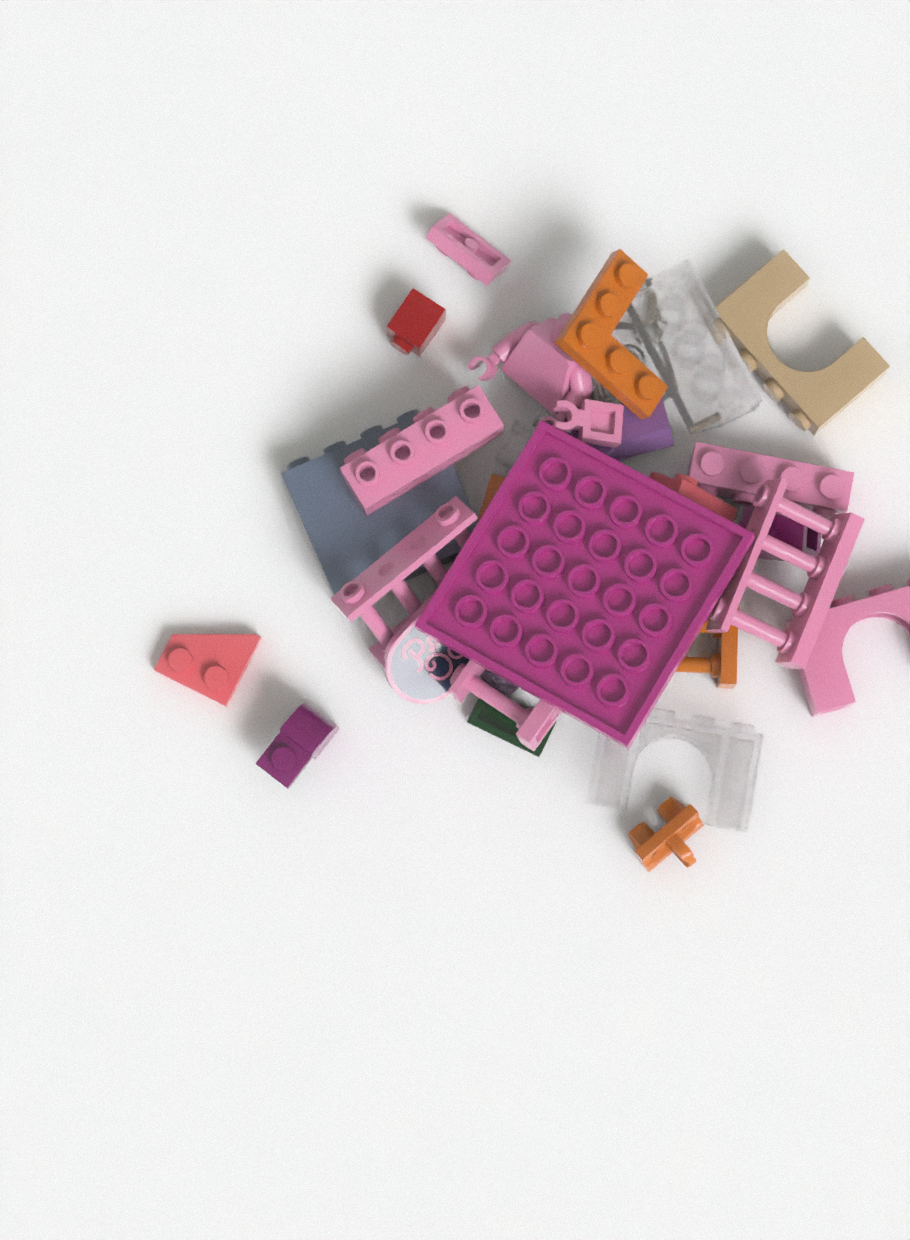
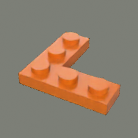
M618 249L610 254L554 343L642 420L651 416L668 386L611 335L648 277V274L621 249Z

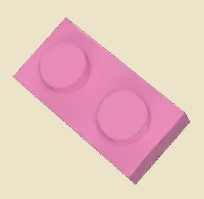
M451 213L434 224L425 237L436 246L440 253L452 258L466 269L472 278L481 281L486 286L499 277L511 262L509 258Z

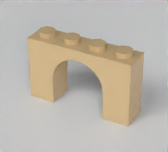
M783 249L712 309L709 320L712 322L710 328L721 342L726 343L729 341L739 352L736 354V357L747 371L752 373L755 370L765 381L763 387L768 395L776 402L782 400L791 410L789 416L795 425L804 432L808 429L814 436L881 379L890 365L864 337L834 363L818 371L803 372L794 370L784 365L774 355L767 336L769 320L803 291L810 279Z

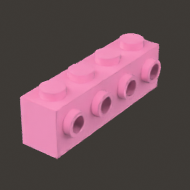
M479 385L469 390L468 386L458 389L447 398L449 403L436 411L433 407L421 411L412 419L414 424L402 431L398 427L394 428L378 439L380 444L367 452L364 448H361L343 460L345 465L340 468L341 476L366 516L504 434V424Z
M696 442L691 453L687 476L698 481L697 487L715 497L731 498L736 504L754 507L753 498L760 485L765 483L766 480L783 478L789 481L783 494L784 498L830 519L834 514L847 513L854 472Z

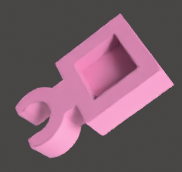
M585 399L581 403L580 409H577L572 402L567 400L557 401L553 406V411L564 413L568 421H555L552 426L565 433H569L571 430L579 431L578 440L587 444L617 448L621 444L624 405Z

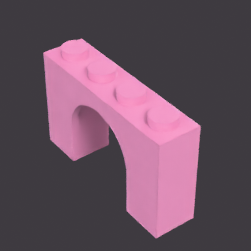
M910 579L907 580L908 586L893 590L892 584L869 590L870 597L855 601L854 596L849 595L832 601V608L828 610L806 668L798 669L812 717L850 707L856 702L842 654L844 638L852 625L867 618H885L902 626L910 635ZM792 619L788 620L784 625L785 630L789 628Z

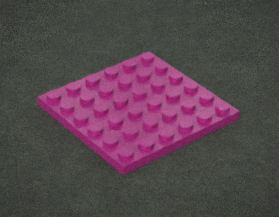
M541 420L419 617L415 628L609 739L630 749L753 543L755 535L734 522Z

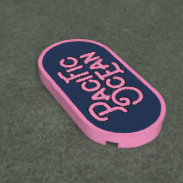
M436 590L392 637L384 655V672L390 687L405 700L417 704L434 703L448 696L451 693L449 688L452 686L450 684L452 674L461 663L467 664L469 662L468 658L415 628L416 622Z

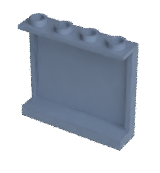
M418 409L400 415L396 419L398 423L385 429L382 428V425H377L363 431L360 434L361 439L346 445L345 441L336 442L323 450L324 455L310 460L308 456L296 459L286 466L287 471L281 473L333 595L453 497L457 496L473 511L453 465L368 516L365 515L342 478L340 468L345 465L343 460L347 456L361 448H364L366 452L380 444L378 439L394 428L398 427L402 431L414 424L412 419L419 413ZM478 520L467 527L470 534L476 527ZM452 539L435 554L442 564L445 565L456 559L461 548L456 540ZM422 564L404 580L408 581L428 571Z

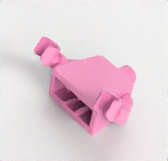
M562 313L558 319L550 318L541 323L536 321L528 322L509 332L491 348L493 351L488 357H474L468 364L469 370H475L481 363L485 362L486 372L478 380L489 381L495 377L497 364L502 361L504 364L501 370L550 413L556 416H546L541 419L550 425H553L555 421H568L564 413L553 411V406L557 401H570L577 409H580L581 403L585 399H589L593 392L592 376L554 343L572 315L570 313Z

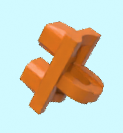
M669 797L657 809L658 815L666 823L665 826L654 833L645 822H642L628 833L636 849L637 857L648 872L654 869L671 853L687 868L697 861L693 857V852L684 842L703 827L704 824L698 817V811L691 804L685 807L674 797Z

